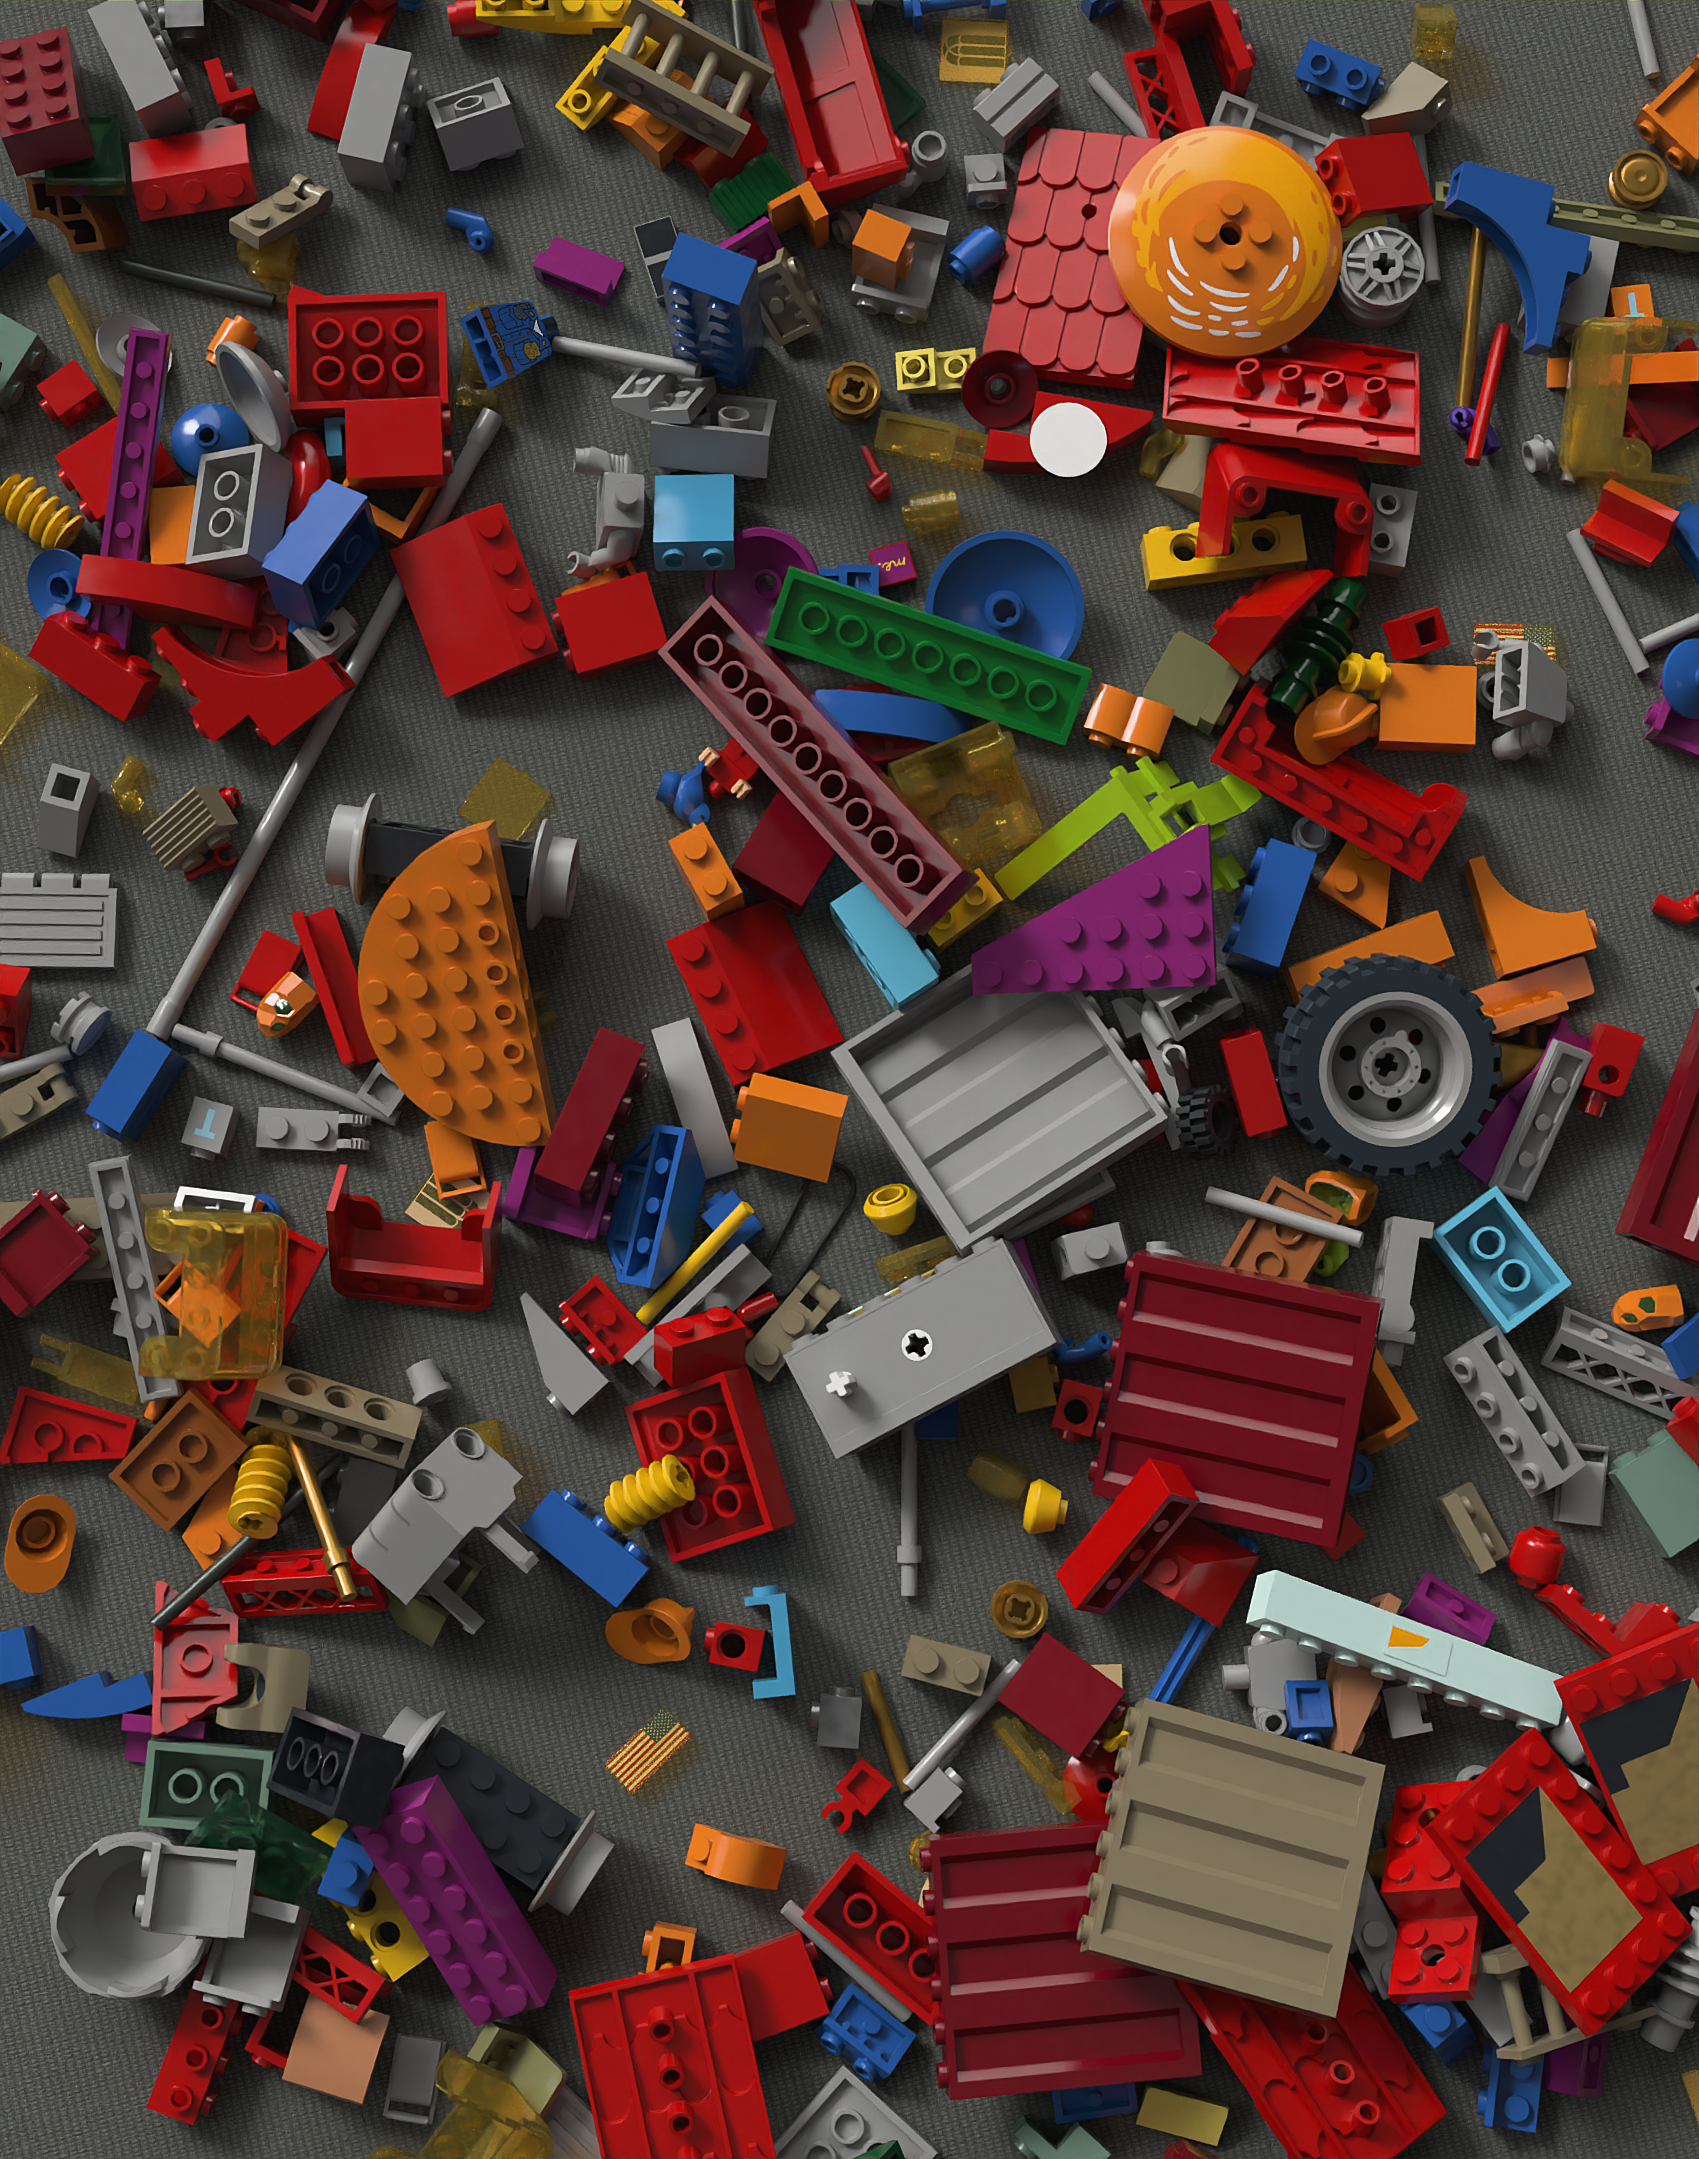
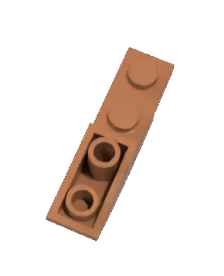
M1388 1592L1371 1598L1369 1604L1397 1614L1402 1600ZM1332 1654L1327 1668L1326 1680L1328 1681L1333 1729L1325 1745L1326 1749L1351 1755L1359 1749L1364 1740L1365 1732L1362 1729L1367 1718L1375 1713L1380 1704L1381 1695L1378 1693L1384 1681L1371 1675L1370 1668L1362 1665L1350 1667L1335 1662L1334 1655Z

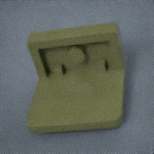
M1177 632L1172 637L1145 686L1142 698L1153 700L1174 709L1175 718L1210 735L1216 723L1223 727L1234 705L1228 702L1234 689L1239 692L1243 691L1253 671L1250 670L1243 675L1207 644L1184 632Z
M492 2021L488 2022L478 2035L476 2043L462 2065L457 2069L454 2078L445 2092L456 2102L481 2107L516 2143L527 2144L565 2085L567 2073L522 2028Z

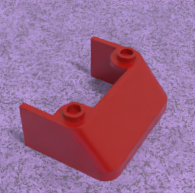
M1230 439L1217 442L1210 448L1206 460L1195 558L1206 559L1229 555L1233 517H1248L1257 514L1264 506L1266 490L1268 488L1336 499L1334 517L1337 523L1332 566L1334 576L1331 579L1339 580L1340 578L1367 576L1374 508L1355 467L1349 460L1275 446L1231 443Z
M340 1164L326 1208L332 1287L339 1294L356 1299L472 1312L487 1309L491 1305L495 1290L502 1235V1182H493L487 1209L468 1211L463 1216L461 1229L383 1221L382 1208L378 1202L368 1196L350 1194L348 1165Z

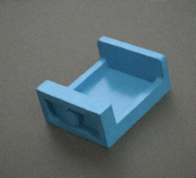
M734 474L655 476L653 547L655 569L657 571L733 570L735 568Z
M778 1585L753 1587V1595L744 1598L745 1606L762 1604L770 1606L777 1676L755 1678L753 1680L754 1699L796 1695L797 1685L787 1592L779 1593Z

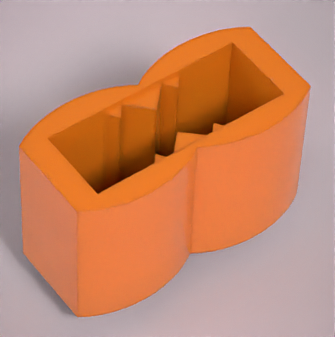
M1100 683L1085 722L1083 734L1088 736V741L1097 747L1110 749L1111 745L1127 750L1126 756L1138 761L1145 756L1158 760L1175 710L1153 700L1137 697L1125 690Z

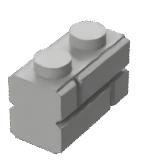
M1029 57L1020 66L1016 62L1011 64L1000 78L1002 82L993 91L989 88L983 90L972 104L974 107L972 112L973 125L985 137H988L990 142L1001 153L1009 150L1030 130V126L1038 123L1060 101V86Z

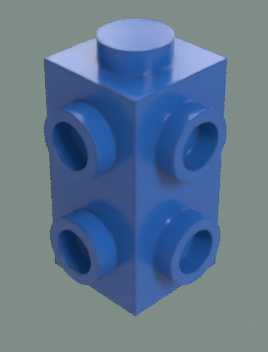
M1310 38L1294 74L1296 80L1302 82L1299 88L1302 91L1317 97H1321L1324 91L1337 97L1335 102L1337 105L1357 112L1359 106L1369 109L1371 102L1376 101L1382 95L1387 82L1386 79L1382 78L1384 73L1382 67Z

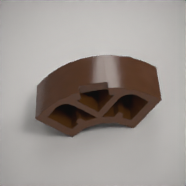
M46 175L25 177L32 218L46 219L56 225L67 238L72 253L131 246L129 235L120 214L105 195H48Z

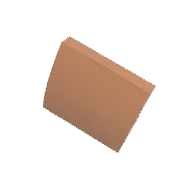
M310 1992L292 2043L282 2081L363 2106L377 2066V2058L391 2021L390 2016L369 2010L361 2023L357 2025ZM343 2002L354 2011L357 2008L356 2005Z

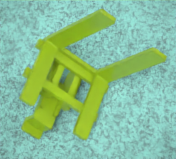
M1145 756L1136 762L1139 767L1137 771L1127 773L1122 765L1111 770L1109 773L1113 778L999 870L995 874V879L1010 900L1018 898L1122 813L1128 817L1152 852L1178 838L1166 822V819L1174 817L1184 831L1183 834L1201 824H1210L1211 845L1229 834L1223 824L1241 816L1269 795L1232 773L1227 774L1220 781L1199 789L1193 781L1174 788L1180 783V780L1168 763L1161 761L1153 764L1151 759ZM1158 794V796H1156L1153 800H1151L1148 803L1146 798ZM1187 810H1190V811H1191V813L1193 814V816H1194V817L1196 818V820L1198 821L1197 824L1194 822V820H1193L1192 817L1189 815V813L1187 812ZM1211 846L1213 893L1222 889L1230 893L1240 886L1238 882L1246 877V873L1232 854L1220 858Z

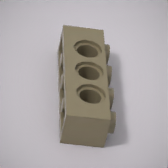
M266 1359L246 1420L404 1469L423 1409Z

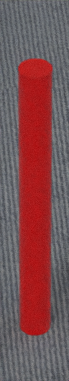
M1498 323L1495 326L1464 460L1469 466H1478L1481 462L1511 327L1505 323Z

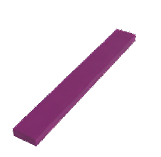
M130 326L100 556L143 562L173 336L171 333ZM94 603L91 627L99 633H105L114 637L120 643L122 649L131 652L136 614L126 606Z

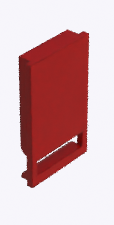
M264 930L229 999L257 1012V1005L236 996L240 987L264 998L287 972L297 973L305 957L302 947L268 930ZM281 998L279 999V1001H278V1002L275 1004V1006H274L275 1009H276V1012H277V1010H278V1008H279V1006H280V1004H281V1002H282V1000H283V999H281Z

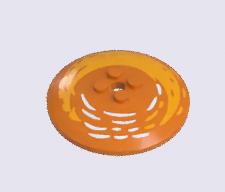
M1209 126L1192 129L1163 141L1151 149L1132 168L1116 196L1110 215L1108 227L1109 259L1116 283L1125 301L1144 325L1157 336L1184 351L1199 356L1215 359H1244L1259 356L1286 345L1304 332L1322 312L1336 286L1342 262L1343 240L1339 216L1333 213L1331 195L1322 179L1308 162L1293 149L1268 135L1250 129L1231 126ZM1230 227L1236 230L1239 235V243L1235 245L1224 243L1220 238V229Z

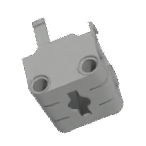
M462 1427L456 1429L411 1472L352 1545V1554L359 1565L366 1568L405 1605L416 1594L431 1595L464 1625L463 1629L474 1634L483 1625L485 1620L443 1583L460 1565L458 1551L478 1530L527 1574L539 1561L536 1556L543 1547L503 1513L515 1501L513 1488L523 1476L507 1460L486 1444L478 1433L472 1429Z

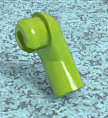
M1332 1240L1314 1272L1324 1277L1334 1274L1349 1257L1348 1245Z

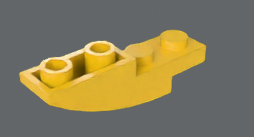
M475 0L476 20L526 31L592 35V28H624L626 25L621 20L631 0Z
M651 0L685 20L689 16L673 0ZM627 25L608 48L605 45L602 46L555 105L560 112L584 132L598 123L623 99L593 83V80L609 48L611 47L621 52L631 30V27ZM645 36L635 61L652 69L663 56L666 48L664 45Z

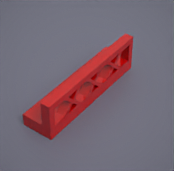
M1174 30L1159 33L1154 48L1124 53L1122 60L1148 138L1160 139L1159 133L1163 126L1176 134L1206 127ZM1154 61L1158 73L1155 79L1152 81L1140 74L1136 64ZM1152 93L1167 101L1169 108L1165 115L1150 107L1148 99Z
M331 907L308 916L302 910L290 914L342 1065L351 1071L379 1061L367 1035L362 1018L358 995V972L336 909Z
M352 1547L342 1548L347 1550L352 1564L349 1571L355 1587L369 1586L373 1596L364 1597L357 1593L358 1596L355 1599L343 1602L333 1575L327 1573L322 1558L325 1554L324 1548L248 1553L221 1580L233 1611L239 1618L387 1610L391 1602L384 1585L354 1559ZM326 1589L337 1595V1598L326 1599L314 1592V1590ZM288 1591L300 1599L289 1601L276 1594V1592ZM241 1593H251L263 1601L245 1603Z
M254 1887L253 1895L275 1900L267 1893ZM308 1923L296 1963H300L301 1973L295 1969L292 1979L349 2020L359 2025L377 1997L380 1996L386 1999L395 1984ZM305 1945L316 1953L306 1955ZM324 1958L330 1962L332 1980L316 1984L310 1980L308 1961ZM338 1968L346 1973L348 1977L339 1978ZM357 1981L367 1988L368 1992L354 2011L343 2003L341 1985ZM333 1987L334 1996H332L324 1989Z

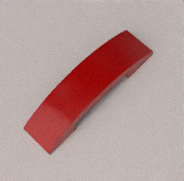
M355 0L338 31L323 69L309 117L308 132L340 143L365 44L379 45L381 39H386L398 9L396 3L378 12L363 0Z

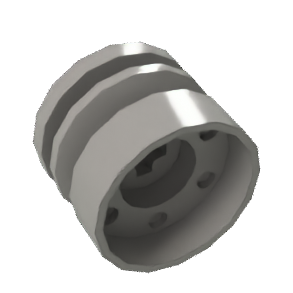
M1379 226L1364 230L1351 240L1343 254L1340 273L1333 290L1337 308L1347 320L1363 328L1380 329L1395 324L1405 316L1423 280L1425 267L1421 249L1411 236L1396 228Z

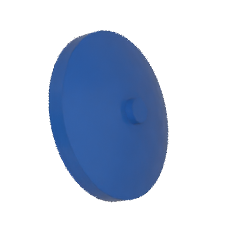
M996 530L978 534L955 547L942 560L932 576L928 587L925 612L1067 660L1075 649L1081 635L1084 621V599L1076 573L1066 558L1056 548L1029 533L1014 530Z

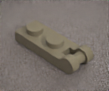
M297 174L292 178L289 186L229 219V233L259 250L325 212L332 204L333 193L324 186H314L313 181L303 174Z
M56 1062L43 1068L38 1074L0 1094V1143L79 1099L74 1086L69 1087L64 1078L66 1071L61 1062ZM50 1085L54 1095L46 1100L41 1089Z
M812 1269L745 1347V1363L769 1383L787 1363L783 1355L792 1351L790 1343L812 1333L842 1297L834 1288L829 1290L819 1281L821 1277ZM808 1293L819 1302V1305L813 1312L801 1303Z

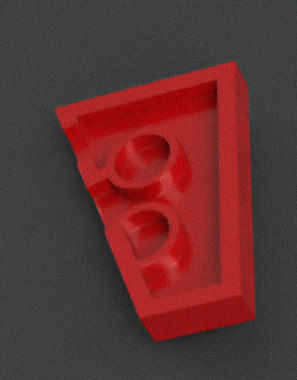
M264 575L240 579L238 584L257 589L261 592L254 630L222 628L213 656L225 663L250 671L266 673L289 672V619L277 613Z
M20 1385L0 1448V1465L124 1459L131 1451L140 1419Z

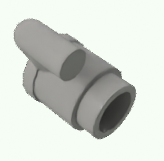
M925 131L915 139L911 151V172L906 173L905 180L898 182V194L900 197L909 198L922 182L932 183L940 180L945 175L948 169V146L939 133Z

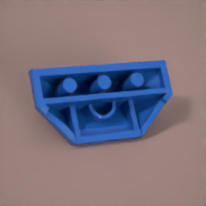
M660 1124L653 1125L649 1130V1135L635 1147L623 1163L621 1173L624 1174V1179L619 1196L615 1197L612 1210L613 1217L606 1236L611 1260L617 1270L616 1277L618 1282L650 1289H656L688 1257L706 1180L692 1130Z

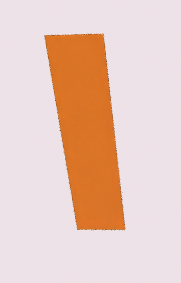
M1699 351L1548 358L1546 388L1610 385L1615 381H1618L1621 385L1699 381Z

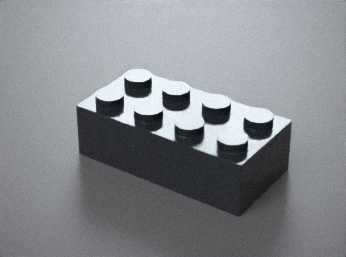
M293 1706L266 1788L330 1817L378 1830L381 1820L385 1818L390 1807L389 1795L394 1780L403 1768L405 1745L340 1720Z

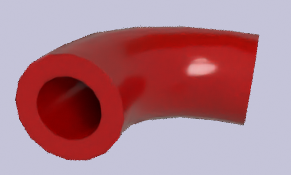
M304 429L292 434L284 449L286 457L293 463V481L287 502L284 524L286 529L292 521L297 520L307 507L311 495L319 491L327 479L332 481L331 460L327 456L325 444L319 435L312 430Z

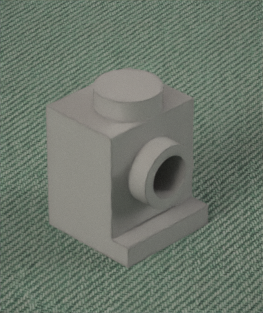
M344 607L337 611L334 609L318 631L304 626L293 632L298 643L315 661L320 657L333 654L338 660L360 640L354 630L358 623ZM330 625L335 627L332 635L327 637L321 635Z
M1397 1678L1395 1680H1386V1685L1382 1686L1378 1693L1381 1695L1379 1705L1386 1736L1393 1739L1433 1731L1431 1722L1422 1720L1421 1714L1427 1713L1424 1694L1407 1688L1408 1682Z
M938 1766L924 1783L904 1800V1805L935 1834L940 1828L935 1820L940 1815L946 1820L962 1803L958 1796L963 1792L962 1789L968 1783L951 1767L944 1772Z

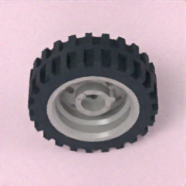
M1384 953L1371 954V958L1361 959L1355 956L1345 959V965L1338 969L1331 967L1324 969L1319 973L1322 978L1314 986L1305 984L1298 993L1303 998L1296 1008L1287 1007L1283 1014V1017L1289 1019L1284 1033L1276 1031L1274 1044L1280 1046L1279 1059H1272V1071L1279 1077L1280 1085L1277 1086L1281 1101L1286 1106L1287 1111L1284 1113L1289 1123L1300 1131V1136L1308 1144L1331 1160L1340 1163L1349 1170L1360 1174L1362 1171L1369 1172L1375 1177L1388 1178L1389 1173H1398L1403 1177L1415 1176L1416 1168L1425 1166L1430 1170H1434L1442 1166L1440 1157L1448 1152L1458 1156L1466 1149L1461 1141L1467 1134L1471 1133L1478 1137L1484 1126L1477 1121L1484 1109L1493 1112L1497 1101L1489 1097L1492 1084L1501 1085L1503 1073L1494 1069V1058L1503 1057L1501 1044L1492 1040L1490 1032L1497 1028L1493 1019L1484 1015L1480 1007L1484 1003L1477 994L1467 991L1463 987L1465 983L1456 976L1442 971L1439 967L1407 956H1389ZM1380 1017L1382 1019L1378 1032L1374 1033L1370 1028V1022L1373 1018ZM1413 1029H1418L1422 1034V1039L1420 1042L1412 1044L1409 1041V1033ZM1347 1045L1352 1046L1355 1050V1056L1343 1060L1340 1057L1341 1048ZM1376 1059H1388L1387 1066L1376 1067ZM1421 1069H1428L1430 1073L1429 1079L1425 1083H1419ZM1354 1085H1360L1357 1099L1349 1098V1089ZM1399 1097L1401 1101L1399 1108L1394 1111L1388 1110V1100Z

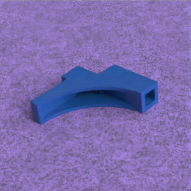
M1464 161L1452 172L1444 210L1464 218L1480 229L1497 246L1509 263L1517 280L1524 305L1525 340L1523 353L1539 356L1551 348V346L1553 347L1558 340L1561 325L1557 323L1559 308L1561 309L1567 300L1569 293L1568 285L1586 274L1592 260V251L1588 250L1591 236L1547 225L1551 222L1556 208V201L1552 200L1555 186Z

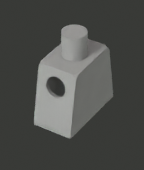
M1120 1222L1063 1235L1049 1243L1059 1282L1124 1267L1127 1265L1128 1259L1132 1258L1125 1227Z

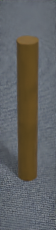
M876 1670L860 1674L900 1792L909 1791L910 1789L902 1781L911 1771Z

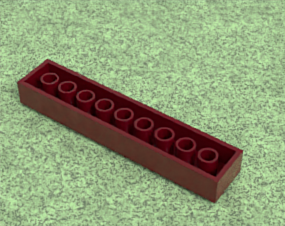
M711 595L657 653L901 925L909 931L924 936L970 890L980 877L766 644H763L764 641L734 608Z

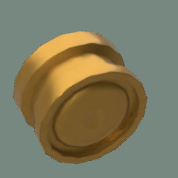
M1634 150L1627 152L1618 160L1608 178L1607 192L1610 200L1619 208L1640 211L1650 209L1655 205L1667 185L1668 172L1665 163L1659 156L1650 151Z
M852 361L844 363L840 368L832 371L827 380L826 400L833 416L843 423L855 425L864 423L875 415L880 405L881 385L878 375L871 367L864 363Z
M1013 1580L1004 1583L995 1591L990 1601V1615L993 1623L1002 1633L1012 1638L1024 1639L1035 1635L1043 1628L1048 1617V1604L1045 1595L1037 1586L1027 1581Z

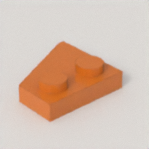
M1347 840L1315 891L1380 931L1386 924L1391 865Z
M235 1463L208 1490L182 1536L204 1571L244 1536L231 1526L227 1516L231 1506V1498L235 1492L234 1487L238 1480L239 1468Z

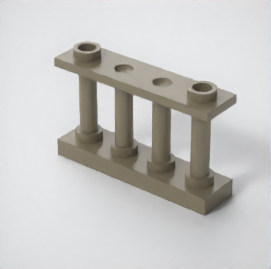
M631 0L621 20L622 23L631 27L630 33L621 52L611 47L609 48L595 75L593 83L733 158L751 126L750 123L739 118L750 93L758 98L761 96L775 69L651 0ZM645 36L667 47L656 72L635 61ZM680 55L702 66L691 91L670 80ZM715 74L736 85L726 110L705 99Z
M1513 1943L1480 1954L1478 1973L1495 1974L1496 1980H1501L1516 2042L1496 2049L1497 2058L1516 2060V2064L1519 2066L1540 2062L1542 2060L1541 2054L1613 2029L1628 2031L1642 2026V2019L1657 2015L1655 2006L1632 2005L1630 1997L1596 2034L1585 2037L1575 2023L1565 2025L1561 2005L1536 1974L1549 2032L1532 2037L1517 1977L1521 1975L1520 1968L1528 1966V1962Z

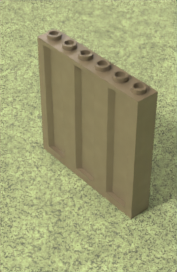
M1148 1698L1137 1702L1135 1707L1130 1706L1124 1722V1731L1129 1732L1126 1748H1120L1115 1762V1772L1120 1773L1117 1789L1110 1790L1106 1802L1105 1813L1111 1815L1107 1831H1101L1096 1847V1855L1101 1857L1098 1873L1093 1872L1091 1874L1086 1896L1092 1899L1089 1914L1082 1916L1078 1927L1077 1940L1082 1941L1080 1953L1322 2020L1336 2018L1386 1765Z

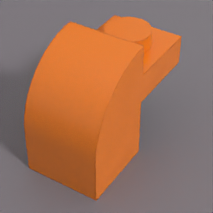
M695 1823L685 1864L705 1871L704 1874L722 1880L756 1888L777 1890L788 1849L757 1838L736 1836L708 1825Z

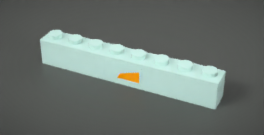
M1278 1570L1257 1575L1246 1623L1260 1628L1259 1633L1265 1637L1283 1640L1284 1637L1296 1641L1297 1647L1303 1651L1310 1653H1321L1323 1651L1334 1655V1661L1350 1667L1362 1665L1370 1668V1674L1384 1680H1395L1397 1678L1408 1682L1407 1688L1425 1694H1430L1433 1691L1444 1695L1443 1700L1448 1704L1459 1707L1474 1706L1480 1709V1714L1484 1717L1494 1720H1504L1506 1718L1515 1721L1516 1728L1522 1731L1535 1727L1540 1733L1541 1729L1558 1726L1563 1703L1553 1681L1564 1676Z

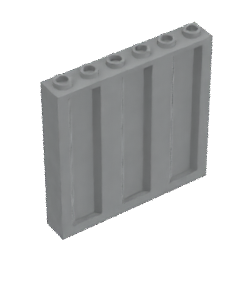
M971 964L830 1052L834 1064L963 1259L974 1253L971 1247L990 1236L994 1238L999 1237L1098 1174L1101 1170L1109 1167L1167 1130V1114L1170 1113V1109L1163 1097L1158 1092L1152 1095L1144 1082L1148 1078L1141 1065L1135 1059L1129 1062L1122 1052L1125 1044L1118 1032L1113 1027L1107 1030L1100 1020L1103 1012L1091 995L1085 998L1081 991L973 995Z

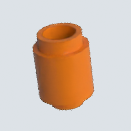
M236 315L234 320L226 317L206 349L209 354L205 361L218 370L215 349L217 345L225 341L241 344L250 351H253L260 340L254 334L257 327L239 315Z

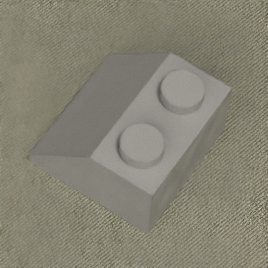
M499 77L426 101L451 172L457 169L459 171L472 170L481 161L493 157L496 159L508 158L514 155L517 149L524 147L511 103Z

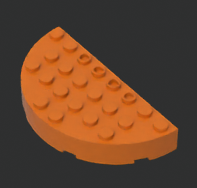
M494 819L458 830L422 852L384 893L372 914L363 939L358 968V995L366 1032L378 1059L399 1089L414 1104L444 1125L473 1138L510 1146H543L547 1144L558 1117L496 821Z

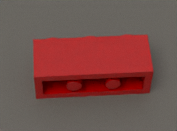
M67 610L47 617L28 655L123 722L144 714L163 677L151 669L152 665L146 659L131 655L120 647V643L114 637L105 633H99L88 625L85 617Z

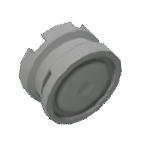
M85 991L78 994L81 998L79 1001L72 998L59 1014L62 1016L59 1024L55 1022L51 1029V1036L60 1043L66 1041L72 1045L71 1051L78 1056L84 1054L94 1045L112 1017L110 1009L106 1006L101 1008L94 1003V998Z

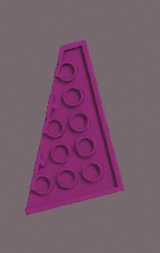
M1201 824L972 953L973 995L1217 985L1210 824Z

